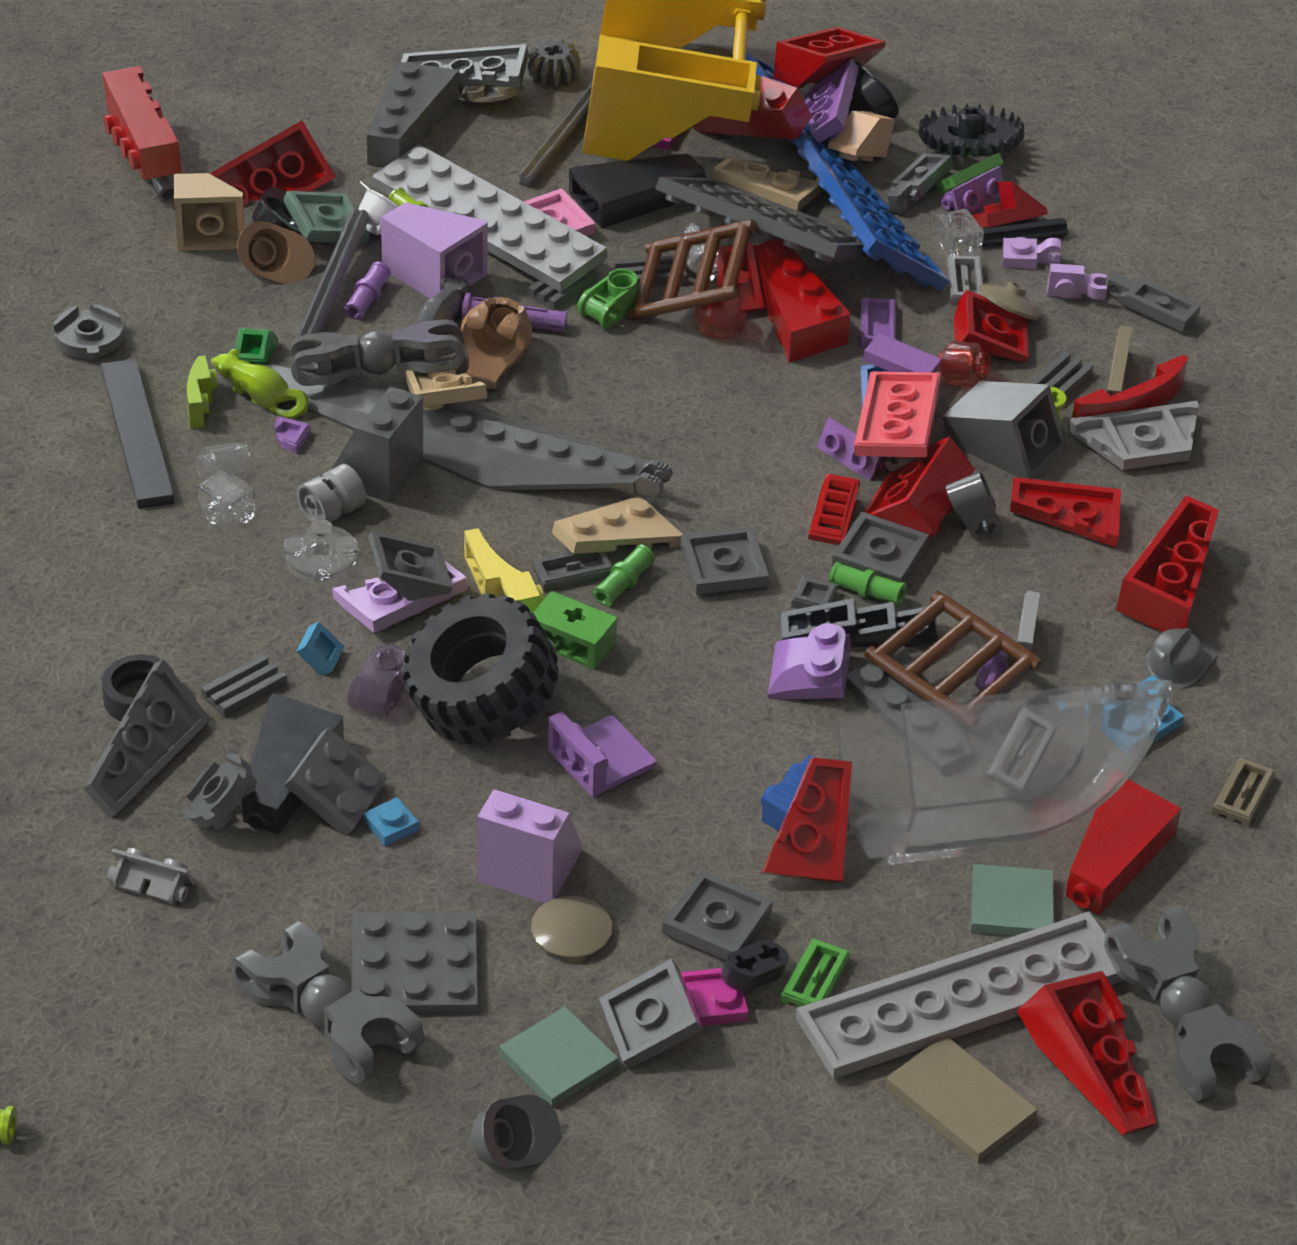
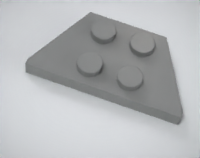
M1192 401L1071 418L1068 430L1072 435L1121 470L1189 461L1199 403Z

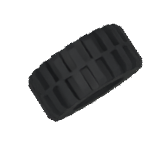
M480 594V597L476 599L473 596L461 598V602L456 605L449 603L441 608L442 612L436 617L431 615L424 622L425 627L423 630H417L411 641L413 646L407 648L404 658L406 664L403 666L405 688L430 727L447 740H456L457 743L472 744L473 740L477 744L491 743V739L495 737L502 740L511 736L510 732L518 727L523 729L530 724L529 719L534 714L538 716L544 709L545 699L551 698L555 688L553 682L557 681L559 671L556 650L528 606L520 601H515L512 597L499 595L496 598L494 594ZM501 656L496 665L487 673L476 679L460 682L467 671L477 663L490 657Z

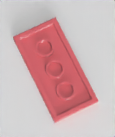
M870 372L854 444L855 456L927 457L941 385L940 373Z

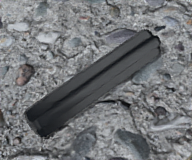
M1057 218L977 228L972 230L971 237L973 245L983 247L1003 244V238L1023 237L1038 240L1062 237L1067 235L1068 228L1066 219Z

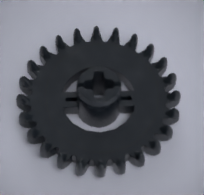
M954 104L952 106V115L946 114L944 107H941L940 117H937L935 110L931 111L930 117L928 114H925L919 123V137L925 145L933 150L937 149L940 153L948 152V155H960V157H980V155L988 157L992 156V154L1008 152L1017 147L1024 139L1025 128L1021 118L1017 116L1015 119L1013 112L1006 119L1004 108L1001 109L999 116H994L993 105L990 107L989 113L986 114L981 104L978 107H969L966 104L965 108L957 112L956 105Z

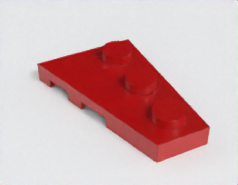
M1013 477L1010 512L1117 548L1121 489Z
M817 757L810 759L761 874L830 882L843 881L852 774L851 761Z

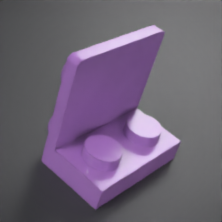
M562 711L549 717L548 751L592 798L655 767V758L614 716H608L583 729L577 723H573Z

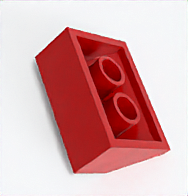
M840 27L777 41L773 79L802 89L805 87V84L817 83L851 58L864 66L885 48L886 41Z
M949 436L929 445L927 457H919L900 469L890 472L863 512L929 534L930 539L941 529L939 524L944 516L954 509L949 499L946 485L972 475L975 468Z

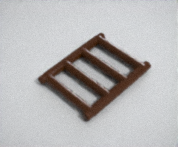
M753 219L646 243L645 250L648 256L634 306L627 309V318L629 320L643 319L738 298L740 292L737 282L750 232H755L757 229L756 221ZM735 237L722 288L707 291L720 240ZM706 243L692 294L678 297L691 246ZM676 250L663 300L649 303L662 253Z
M939 590L933 593L931 603L878 648L870 646L864 654L874 665L968 729H972L976 725L977 716L1028 671L1032 669L1037 672L1043 666V660L1035 656L1034 653ZM943 612L959 621L907 667L891 658L894 653ZM974 631L988 641L936 687H933L919 677L970 632ZM1001 650L1017 660L965 707H962L948 697Z

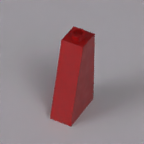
M1114 771L1109 777L1071 866L1065 896L1070 898L1078 907L1087 908L1100 915L1176 835L1182 808Z

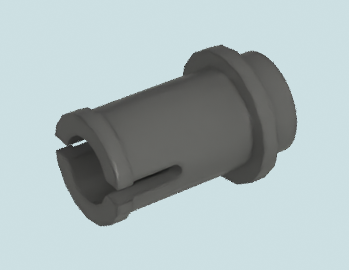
M172 175L147 179L148 183L154 186L161 202L174 200Z

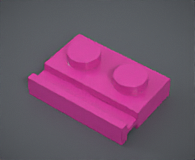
M722 968L681 972L702 1026L748 1021V1009L744 992L731 988L722 980Z

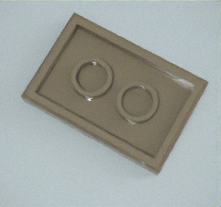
M947 1036L937 1039L887 1076L885 1080V1087L977 1163L1028 1125L1037 1116L1038 1109Z

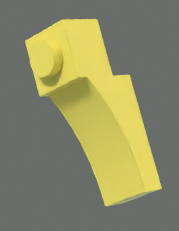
M479 528L464 531V557L480 593L494 594L496 598L499 595L512 597L515 601H520L528 606L531 613H533L544 600L542 587L534 584L530 572H520L499 557L488 545Z

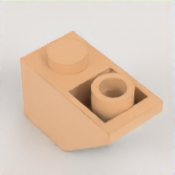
M851 111L846 118L844 130L837 137L829 141L828 148L840 151V158L853 161L860 159L873 162L874 157H886L895 119L870 112Z

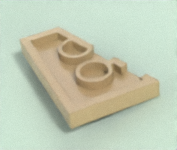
M732 157L726 158L715 166L712 171L713 179L800 211L824 191L818 184L820 181L818 176L815 181L800 178V171L788 169L787 172H771L766 164Z
M456 370L436 373L403 371L410 392L423 397L424 410H437L442 408L443 404L487 398L486 384L482 382L473 384L472 377L466 373L457 375Z
M641 496L554 521L552 534L574 554L616 551L618 545H636L637 547L642 544L651 549L652 543H667L671 548L680 546V538L683 535Z

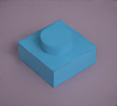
M318 621L308 627L296 652L317 673L325 676L333 671L345 646Z
M398 797L363 813V822L384 846L419 830V821Z

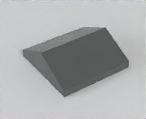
M376 531L370 532L368 537L380 578L404 598L411 601L451 593L453 586L440 546Z

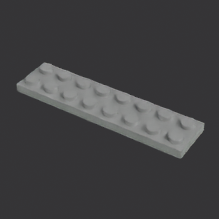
M419 144L372 175L373 185L389 195L394 189L398 190L401 187L416 201H423L427 204L428 208L482 219L488 222V251L541 280L559 292L564 291L608 258L607 247Z
M1086 912L799 1007L796 1010V1020L831 1077L836 1079L927 1048L937 1039L944 1036L954 1039L1019 1017L1020 1015L1017 1010L1046 984L1098 971L1104 972L1111 985L1125 980L1119 977L1104 947L1105 933L1091 913Z

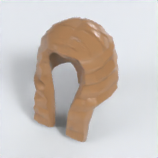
M504 297L487 298L472 308L462 320L460 330L462 331L463 343L469 364L466 374L472 377V383L482 382L486 384V389H497L501 376L505 375L509 368L514 366L523 357L527 348H529L532 336L531 321L525 308L516 301Z

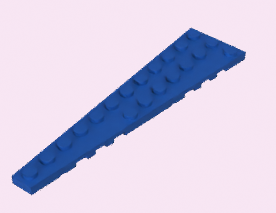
M748 52L745 60L757 62V75L786 84L785 82L773 79L774 68L772 65ZM808 122L797 139L789 140L798 146V154L809 162L808 169L819 177L820 181L818 184L831 195L829 198L830 202L841 210L840 217L852 226L853 230L851 233L864 244L863 251L876 261H879L880 258L886 260L888 265L900 274H904L905 271L911 274L912 278L921 286L928 288L931 285L942 291L950 280L931 257L927 255L924 257L918 251L921 245L915 238L910 237L904 232L906 227L900 220L888 212L890 210L888 205L879 197L878 193L854 164L848 159L840 158V151L828 148V140L830 138H826L821 143L816 141L811 135Z

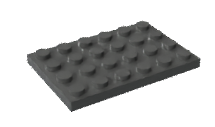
M659 177L656 190L666 193L665 199L680 205H684L685 202L696 205L695 211L708 216H714V213L725 216L724 222L728 224L753 219L757 224V229L753 232L754 234L768 239H773V236L784 239L783 245L802 251L803 248L814 250L813 256L824 261L832 262L833 259L845 262V259L855 262L857 259L869 261L870 257L862 249L864 244L854 237L850 230L713 178Z

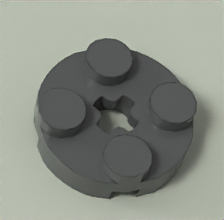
M90 305V310L79 311V306L72 307L62 312L54 321L55 346L66 355L83 358L88 362L101 360L103 356L117 350L124 340V327L120 315L106 306Z
M235 753L225 755L224 757L229 761L221 766L213 762L199 775L191 786L186 797L192 802L190 810L184 807L183 812L198 827L206 828L211 825L216 829L224 827L230 821L233 814L232 810L239 801L255 789L257 779L252 775V768L239 755Z

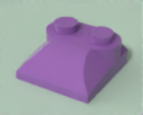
M825 623L814 628L808 637L776 642L768 698L780 700L844 698L851 652L850 635L845 634L844 629L838 625Z

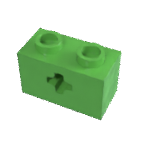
M551 591L533 612L546 635L554 644L557 655L593 670L616 644L617 617L572 598Z

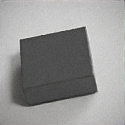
M802 576L792 598L791 607L800 609L831 603L836 597L838 585Z

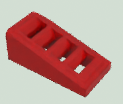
M834 474L825 475L808 539L840 545L849 531L859 500L860 481L858 479ZM820 524L840 528V530L820 526Z

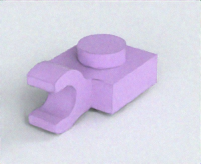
M1023 237L1003 238V267L1036 269L1037 263L1060 264V254L1049 252L1061 251V240L1049 238L1040 245H1037V239H1026Z
M1050 263L1047 297L1081 299V294L1085 293L1092 299H1106L1107 286L1105 285L1107 275L1101 273L1084 274V266Z

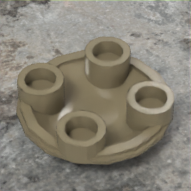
M522 83L521 87L467 84L461 92V96L469 102L482 104L496 103L510 99L522 92L524 85Z
M563 896L551 899L540 906L532 917V940L546 952L565 958L570 963L585 961L589 955H593L605 947L612 936V920L607 910L597 902L581 896Z

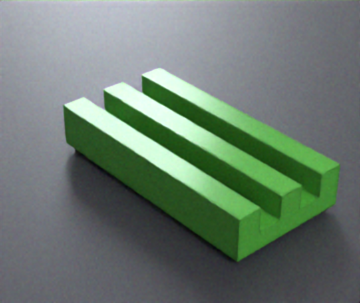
M997 153L937 182L934 186L937 192L944 194L998 166H1002L1004 162L1000 154Z
M812 938L781 994V1002L787 1005L789 1002L796 1004V1008L829 998L850 960L851 951ZM817 952H823L824 955L803 993L796 992ZM833 956L837 957L816 998H812L811 996Z

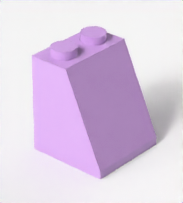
M404 203L381 217L382 263L389 267L393 277L426 297L432 298L443 290L444 287L441 284L443 277H450L451 279L461 278L468 281L469 286L487 275L488 222L482 219Z
M493 789L477 816V881L543 903L555 899L583 850L570 813Z

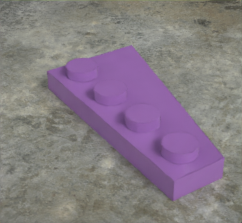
M852 58L803 92V96L806 98L805 103L812 115L809 121L810 132L818 143H821L828 137L830 139L837 137L845 128V121L849 113L848 109L853 98L852 94L857 83L856 78L859 71V66Z

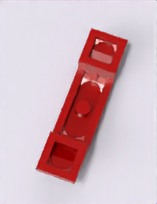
M1183 354L1157 365L1155 378L1113 396H1110L1102 388L1074 401L1072 418L1167 404L1179 392L1184 383L1188 357Z

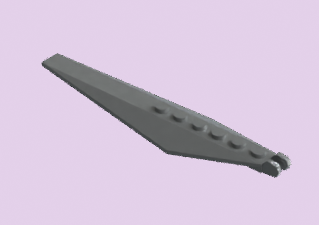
M271 363L263 365L277 371L285 379L289 389H299L307 394L309 400L308 411L354 431L387 391L386 389L346 380L327 385L302 386L292 377L291 368ZM301 370V372L304 373V374H306V375L314 374V373H311V372H306V371H302V370ZM288 400V401H287V402H290V403H292V404H294V405L297 404V401H295V400ZM443 404L444 406L437 410L423 409V461L488 489L506 491L613 488L632 494L636 492L656 497L662 492L664 488L663 483H668L674 473L668 463L666 464L656 459L648 462L536 423L453 404Z

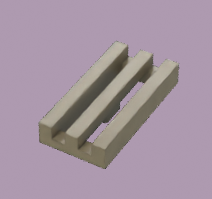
M1240 757L1213 805L1211 814L1218 817L1220 814L1226 815V820L1234 822L1235 819L1242 821L1241 825L1249 828L1275 779L1277 770ZM1244 769L1251 771L1233 806L1226 804ZM1259 774L1264 776L1247 810H1241Z

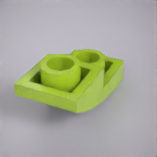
M205 355L197 357L188 376L187 401L190 429L204 427V414L210 413L209 403H213L212 390H218L215 369L208 368Z

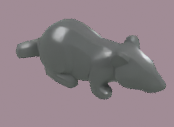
M443 277L441 280V284L444 287L443 290L423 304L418 314L417 323L444 319L460 320L462 316V301H464L465 293L469 290V282L461 278L451 279L450 277ZM443 330L437 335H450L451 332Z

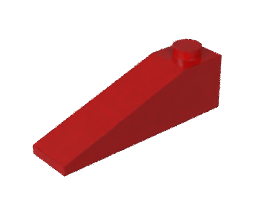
M303 120L209 173L243 192V206H246L247 202L260 200V196L269 187L280 188L284 191L312 192L336 178Z
M1103 971L1046 984L1017 1010L1036 1046L1122 1136L1149 1128L1157 1123L1144 1078L1136 1073L1132 1056L1136 1054L1133 1040L1126 1039L1122 1022L1126 1019L1123 1005Z

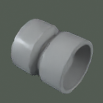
M343 463L323 473L322 477H315L299 485L297 499L303 514L320 528L339 519L341 514L345 515L362 507L366 502V492L355 470Z

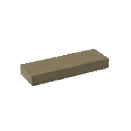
M1120 325V328H1118L1107 393L1110 396L1122 392L1132 327Z

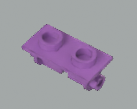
M998 166L952 189V191L946 192L941 200L943 208L946 210L953 209L956 211L957 218L961 220L984 208L983 206L990 205L1001 199L998 186L999 182H1004L1001 167Z
M828 417L817 448L868 481L872 480L876 469L881 471L887 469L883 463L886 457L855 456L854 444L857 434L831 417Z

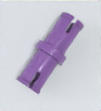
M378 261L374 262L365 277L357 281L353 289L354 294L343 308L346 317L361 321L370 305L378 301L381 295V288L391 275V270L386 264Z

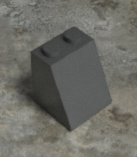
M979 381L942 416L948 437L952 438L959 449L1019 478L1034 479L1067 446L1049 385Z
M390 386L357 426L332 469L343 463L349 465L360 477L367 496L391 503L423 462V397Z

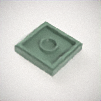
M286 191L283 200L302 236L308 242L337 243L350 212L355 209L346 193ZM366 228L359 244L365 243L368 240L369 233Z
M973 864L971 880V933L1016 936L1054 923L1053 870Z
M565 1006L499 1046V1056L541 1098L548 1101L552 1107L618 1067V1057Z

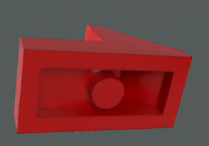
M999 182L1001 203L983 206L984 212L973 214V219L976 227H993L1047 215L1048 212L1044 205L1015 183Z
M752 242L747 244L737 282L740 295L738 298L727 300L729 315L762 311L765 308ZM733 245L719 246L718 288H722Z

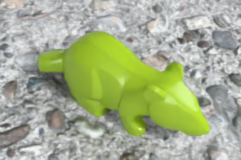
M232 349L228 354H220L210 360L213 367L223 378L230 379L234 385L233 391L238 394L247 393L251 396L254 404L267 408L270 412H275L277 415L287 419H297L307 412L309 400L304 391L289 389L285 379L274 369L268 366L251 364L240 359V352L237 349ZM288 400L297 401L296 406L290 410L277 408L278 403Z

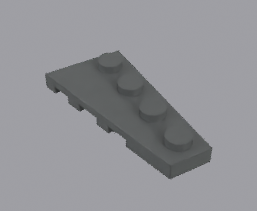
M527 44L404 53L401 62H414L420 65L459 70V84L521 87L529 52Z

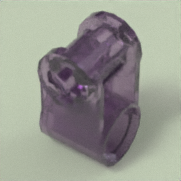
M383 644L374 648L360 673L355 676L351 683L347 701L349 707L385 718L389 715L386 711L388 709L392 710L398 695L405 686L402 671L405 655L400 647L393 644Z

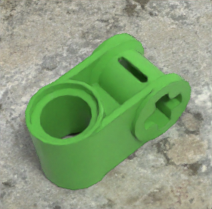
M616 269L610 272L607 277L582 294L577 304V312L583 317H592L599 321V325L602 328L609 329L627 315L628 308L634 306L638 292L637 275L628 269Z

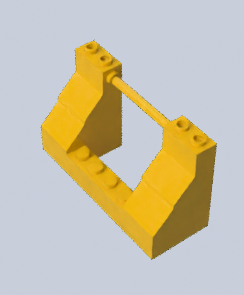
M605 0L582 153L628 161L662 139H672L708 116L749 122L751 110H758L762 76L756 75L757 62L745 60L748 30L756 31L758 20L764 21L766 0ZM717 25L735 28L733 58L674 48L684 47Z

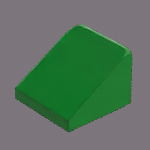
M239 328L235 349L240 352L239 358L244 361L267 364L277 346L278 337L269 329Z

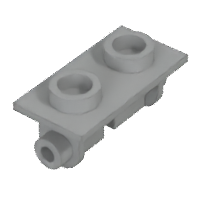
M114 848L111 851L118 864L117 867L111 866L109 868L106 879L112 883L114 888L141 895L145 882L148 881L151 882L146 893L148 897L175 905L176 901L184 903L187 898L188 887H185V884L192 886L196 884L188 871V867L177 860L165 859L163 863L150 859L147 853L135 848H128L126 852Z

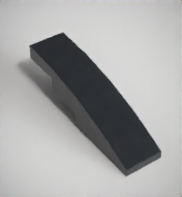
M854 598L780 612L782 640L808 637L814 628L821 624L829 623L842 627L845 634L850 635L851 647L869 648L874 646L878 648L925 607L896 612L894 602L857 609ZM937 618L904 646L938 641Z

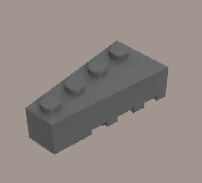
M396 62L367 133V165L386 167L418 145L424 137H428L432 132V127L438 120L441 121L447 115V110L450 106L455 105L459 101V70L420 65L414 62Z

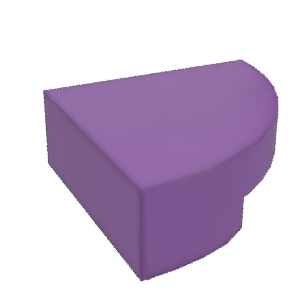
M278 416L275 422L276 439L283 448L297 454L311 433V425Z

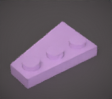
M445 561L453 586L450 594L408 601L385 581L381 582L379 577L365 580V587L347 591L346 586L343 585L332 588L333 598L347 612L373 633H376L468 590L467 577Z

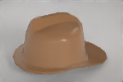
M258 221L250 223L242 230L238 237L237 252L239 260L246 269L258 276L277 283L287 284L306 279L314 268L315 255L312 246L305 237L294 231L269 222Z

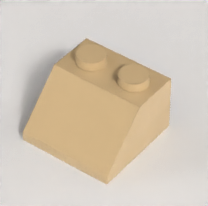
M209 173L174 174V204L178 251L237 249L238 237L244 229L243 192Z

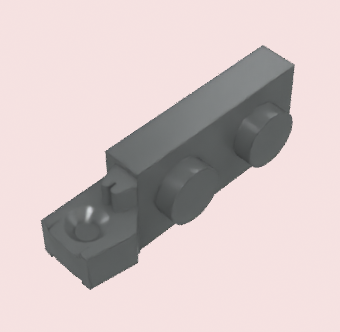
M923 153L891 182L892 189L887 194L890 213L902 214L910 208L911 200L917 201L920 197L924 196L929 189L953 168L952 156Z
M1114 273L1108 280L1106 293L1108 297L1180 332H1184L1199 316L1200 304L1144 278H1141L1139 281H1132Z

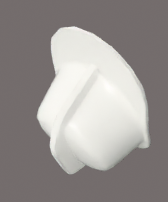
M360 181L366 188V193L359 206V210L364 209L368 213L367 219L369 221L366 226L368 233L379 235L381 234V217L399 206L380 193L371 190Z

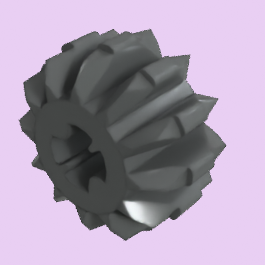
M552 39L549 42L539 41L538 45L530 48L527 61L528 75L532 76L534 83L542 81L543 87L549 85V83L553 84L556 89L559 83L569 86L570 80H577V75L579 74L581 63L579 51L575 50L574 44H565L564 40L559 42Z

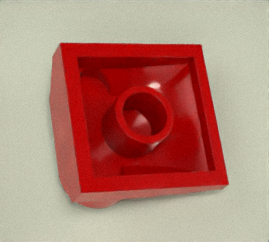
M966 289L959 300L954 315V341L958 352L967 359L979 360L985 354L1012 361L1026 362L1029 358L1026 318L1011 313L984 296Z

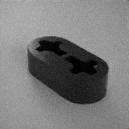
M766 940L758 941L730 953L721 970V978L728 986L735 990L743 992L752 991L778 980L782 976L789 960L788 953L777 943Z

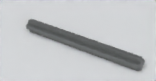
M592 83L518 174L520 178L518 181L519 185H525L528 188L534 187L587 120Z
M355 208L350 212L296 338L305 334L321 333L369 221L366 210ZM306 345L300 351L313 349L314 347Z

